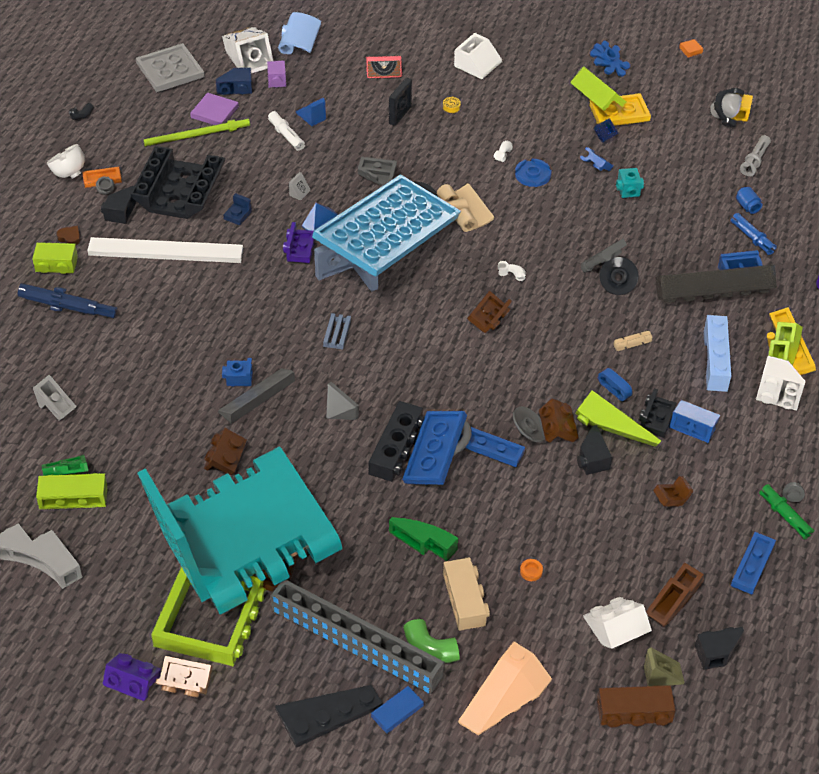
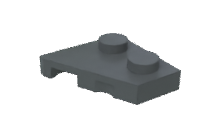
M361 157L358 174L383 186L394 179L397 161Z

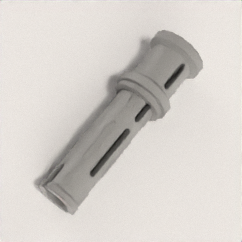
M761 136L752 153L746 156L745 162L740 166L742 174L753 176L756 173V168L761 164V157L771 142L768 136Z

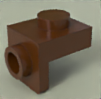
M679 476L674 484H660L653 490L664 507L682 506L693 493V489L684 476Z

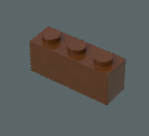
M671 685L599 688L597 704L600 725L618 727L621 724L642 726L645 723L666 725L669 722H673L675 705Z

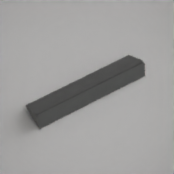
M279 369L218 410V413L233 424L295 382V373L291 370Z

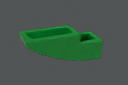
M392 517L389 520V533L422 555H425L430 550L445 561H448L458 550V537L441 528L406 518Z

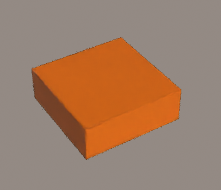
M695 39L680 43L679 48L687 57L703 53V48Z

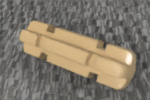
M650 331L641 332V335L637 333L626 336L624 339L614 340V347L617 351H621L625 347L628 349L642 345V342L644 344L652 341V334Z

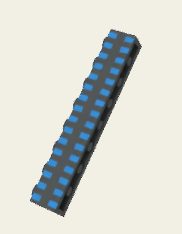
M287 580L282 581L271 594L272 611L429 694L433 693L443 678L444 661Z

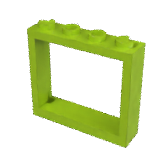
M181 567L151 634L153 646L234 666L236 659L242 656L244 639L248 640L250 636V623L257 618L258 603L264 600L266 589L263 588V581H260L257 577L250 576L253 582V586L247 588L244 581L240 582L243 589L250 591L229 645L225 647L169 633L191 584Z

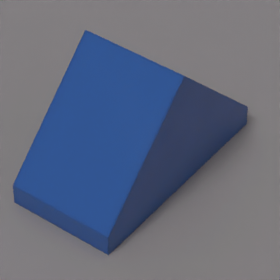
M322 98L295 112L310 126H314L326 120L325 99Z

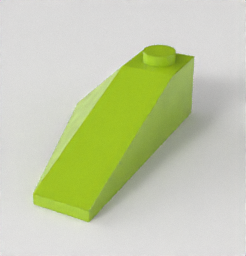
M593 390L575 413L578 415L577 419L584 425H597L599 429L654 447L661 442L660 439Z

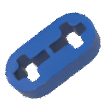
M607 368L598 374L600 384L620 401H624L632 396L631 386L612 369Z

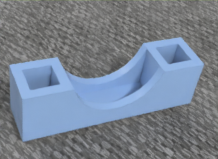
M707 315L704 327V345L708 349L707 390L728 392L731 379L727 316Z

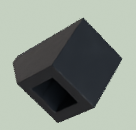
M728 627L720 631H705L698 634L695 648L703 670L727 665L741 642L744 633L743 627Z

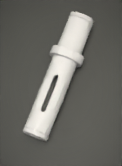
M276 111L271 112L268 115V120L275 126V130L281 133L297 151L304 149L305 142L289 127L288 122L282 119Z

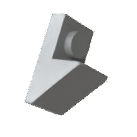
M50 375L33 387L39 407L42 408L46 405L59 421L77 407Z

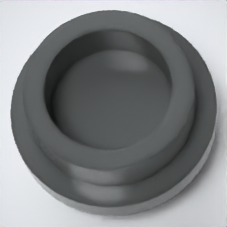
M107 176L100 177L96 182V190L104 195L110 194L114 190L113 180Z
M791 482L784 487L782 495L787 501L800 502L805 496V491L799 483Z

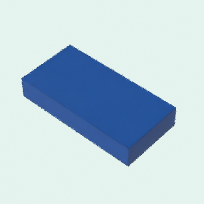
M407 686L373 711L371 717L388 733L422 708L424 702Z

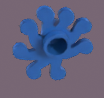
M603 41L601 45H594V49L590 52L592 57H596L594 64L606 67L604 72L607 75L612 74L616 70L618 76L623 77L626 74L625 70L629 69L630 64L619 59L620 48L615 45L611 49L607 41Z

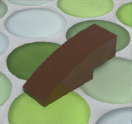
M684 562L676 575L669 579L647 609V616L665 627L704 582V574Z

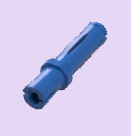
M740 213L733 215L734 218H731V223L746 234L755 246H759L768 255L774 252L771 248L776 250L777 246L767 238L765 233L758 231Z

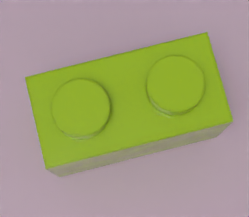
M36 243L33 255L35 272L74 273L78 258L76 245Z

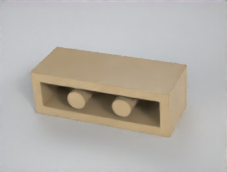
M470 558L444 562L443 576L458 630L486 626V617H489L490 613L488 604L483 603L482 600L484 598V591L482 585H478L477 567L472 565Z

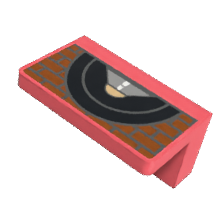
M401 56L366 57L367 78L402 76Z

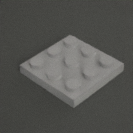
M183 43L136 58V64L156 92L204 77V71Z

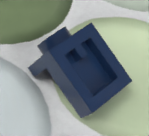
M235 193L233 195V205L223 215L224 220L240 226L252 212L251 200Z

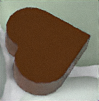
M78 226L61 228L56 233L57 239L60 242L75 245L80 243Z

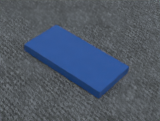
M465 411L426 412L402 479L404 483L444 484L467 418Z

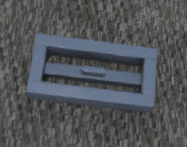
M331 313L323 347L344 348L351 316L343 318V315L339 314V317H335V314ZM336 321L337 324L332 338V342L329 343L334 322ZM343 322L345 323L341 335L340 343L336 344L340 327Z

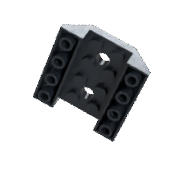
M155 146L131 192V197L150 213L188 219L204 208L225 163V157L207 155L202 165L174 160L172 148Z

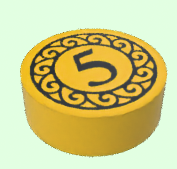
M455 97L444 99L443 109L446 112L455 113L460 110L461 102Z

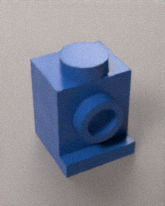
M247 358V361H227V366L222 367V378H226L227 386H252V358Z

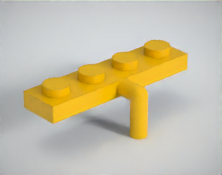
M789 307L769 313L775 330L777 329L778 322L796 323ZM773 332L767 334L769 349L771 340H775ZM802 335L792 365L800 375L816 371V366Z

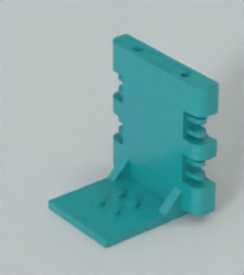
M280 446L253 460L254 467L258 473L255 474L251 467L246 469L249 478L243 480L242 476L238 473L234 476L237 482L235 484L227 473L213 480L218 494H215L213 489L209 488L207 490L209 497L207 500L203 501L199 494L194 496L197 502L195 506L188 494L166 504L146 468L137 472L162 533L201 602L210 598L220 615L248 600L240 582L244 581L247 588L252 587L253 582L250 576L256 574L260 581L265 580L266 577L262 571L263 569L275 586L290 578L282 559H285L289 566L293 565L294 560L291 554L297 552L298 556L304 559L307 557L303 549L305 547L314 562L317 563L343 549L336 530Z

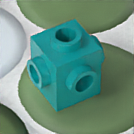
M619 169L616 189L620 191L621 197H640L641 189L644 188V180L640 178L638 169Z

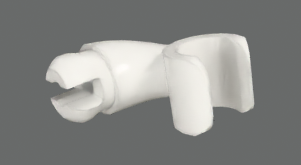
M510 141L502 142L499 151L495 152L494 158L504 162L507 157L505 152L512 150V143Z
M505 261L498 263L499 275L505 276L508 272H512L516 276V280L523 281L525 279L526 272L521 266L508 264Z

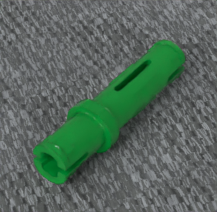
M770 484L765 485L762 488L764 492L760 490L759 494L771 505V509L774 512L777 511L804 540L810 537L815 530L787 503L785 497H781Z

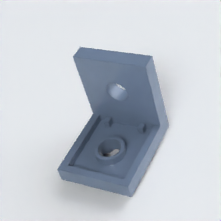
M325 245L314 249L315 276L318 280L354 268L371 292L378 289V276L375 277Z

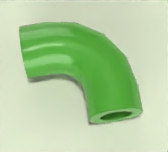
M422 619L411 620L404 625L405 637L409 644L444 661V663L460 660L455 637L443 640L431 637L428 633L426 622Z

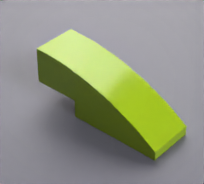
M778 322L775 340H771L768 356L789 361L793 365L803 327L797 323Z

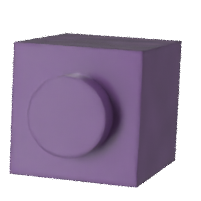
M267 61L269 87H286L285 61Z

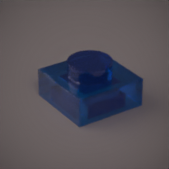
M610 118L593 127L602 143L618 134Z

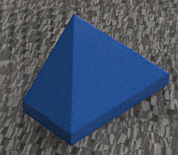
M315 203L302 227L305 230L314 231L339 214L329 207Z

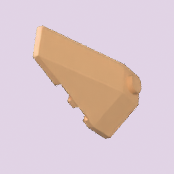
M513 642L500 658L458 723L475 734L480 735L499 723L502 718L513 711L519 710L527 702L538 698L552 678L532 652Z

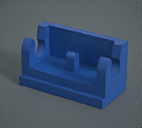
M758 250L720 255L718 269L724 282L756 279L762 276L759 268H763Z
M681 400L673 412L669 428L709 443L720 415Z

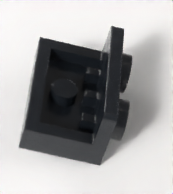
M654 388L652 395H647L644 404L646 409L641 410L638 421L651 434L664 438L677 403L657 397L658 389Z

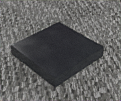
M407 77L389 96V124L396 126L412 107V79Z

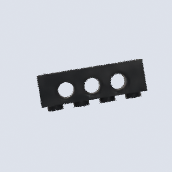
M402 401L398 402L368 462V475L393 482L396 475H400L403 467L402 461L403 459H408L410 454L409 447L411 444H415L418 428L421 429L425 418L423 417L422 407Z

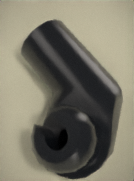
M87 103L82 110L78 111L74 107L68 113L73 120L84 119L94 110V106L91 103Z

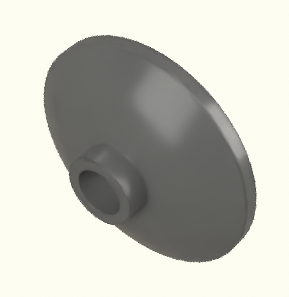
M517 407L513 411V420L519 432L531 441H544L545 435L541 418L527 407Z

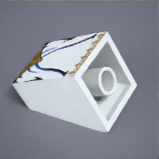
M250 27L222 35L225 51L237 68H251V73L268 69L267 61H273L266 32Z

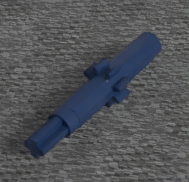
M21 283L18 289V297L51 305L50 310L59 312L65 308L91 315L98 314L111 318L116 317L117 307L66 294L67 289L55 287L53 291Z

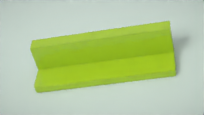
M584 66L571 81L572 85L603 111L607 109L613 100L621 107L627 102Z

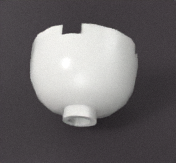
M78 144L66 148L61 154L55 155L47 162V165L59 177L66 178L70 176L75 178L81 174L80 169L84 166L85 157Z

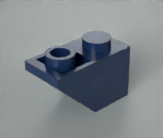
M233 68L217 78V95L252 94L251 68Z

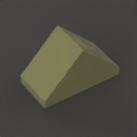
M652 647L647 650L644 670L648 686L684 684L679 662Z

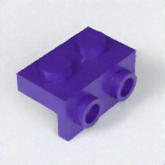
M296 222L291 223V228L287 229L286 233L287 242H284L283 253H286L287 261L310 263L315 239L312 237L314 231L297 230Z
M119 653L106 664L103 685L144 701L147 699L149 687L159 679L162 669L153 666L149 662H142L132 658L128 654Z

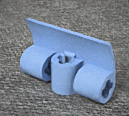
M292 13L287 25H283L282 38L278 47L279 51L282 54H291L296 46L311 53L321 21L304 13Z

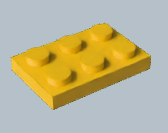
M641 94L621 96L627 101L623 107L613 100L605 111L590 100V108L599 128L650 121L651 115Z

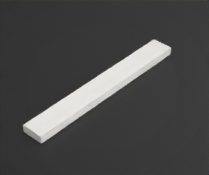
M91 237L88 247L89 256L241 263L243 245L93 237Z

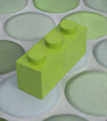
M105 474L39 476L36 495L39 509L106 507L107 481Z

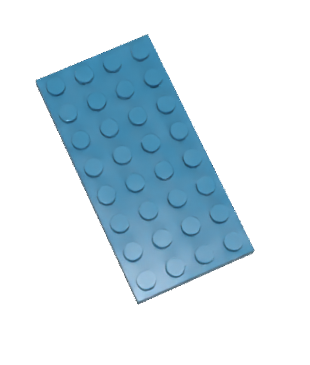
M400 174L314 230L312 237L376 277L457 219L461 211Z

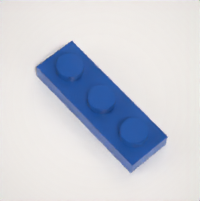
M471 427L472 435L468 445L465 447L466 449L517 467L525 452L524 446Z
M757 532L754 533L732 580V587L751 595L753 594L776 540Z

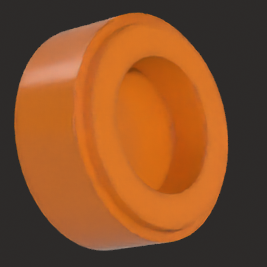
M527 559L522 562L520 574L525 580L536 581L541 578L543 566L538 560Z

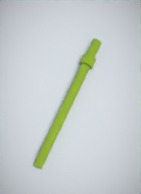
M249 119L229 120L224 124L143 139L145 146L225 130L230 132L237 130L236 128L250 126Z

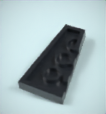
M368 685L276 705L275 711L297 748L372 713L383 703L373 686Z

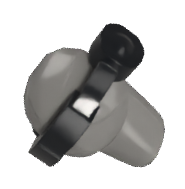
M739 88L719 91L715 102L710 107L712 115L720 118L724 126L736 127V121L731 118L738 114L745 92Z

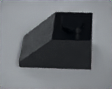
M134 186L108 195L106 201L101 206V213L104 215L105 221L127 223L137 202L131 197Z
M597 425L591 428L580 446V453L577 456L578 466L583 468L586 475L610 470L612 455Z

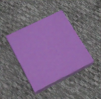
M207 93L190 114L191 118L212 125L224 124L237 110L239 104L236 101Z

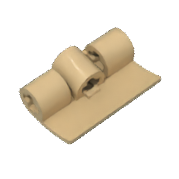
M469 183L456 191L448 184L442 185L437 190L439 198L461 211L455 220L464 232L482 227L494 219L493 214Z

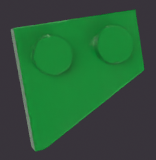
M84 455L41 465L44 476L88 471Z

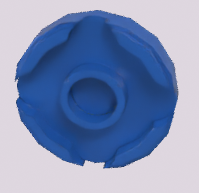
M526 159L517 164L515 177L523 185L539 187L549 182L551 178L550 166L539 159H531V161Z

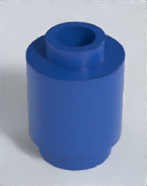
M743 187L738 191L736 200L746 212L755 214L762 208L761 199L751 187Z

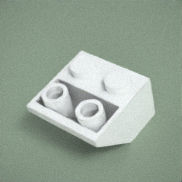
M476 33L455 49L454 66L480 79L487 76L502 62L501 57L490 40Z
M768 356L756 400L766 404L782 406L785 409L797 410L805 380L789 361Z
M623 597L612 599L610 604L604 607H594L590 610V613L583 615L601 644L611 649L652 631L644 605L632 600L623 599Z

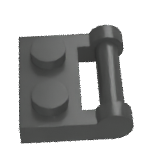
M619 240L582 262V271L590 272L596 265L603 264L609 261L611 257L614 258L622 253L621 248L627 245L625 240Z

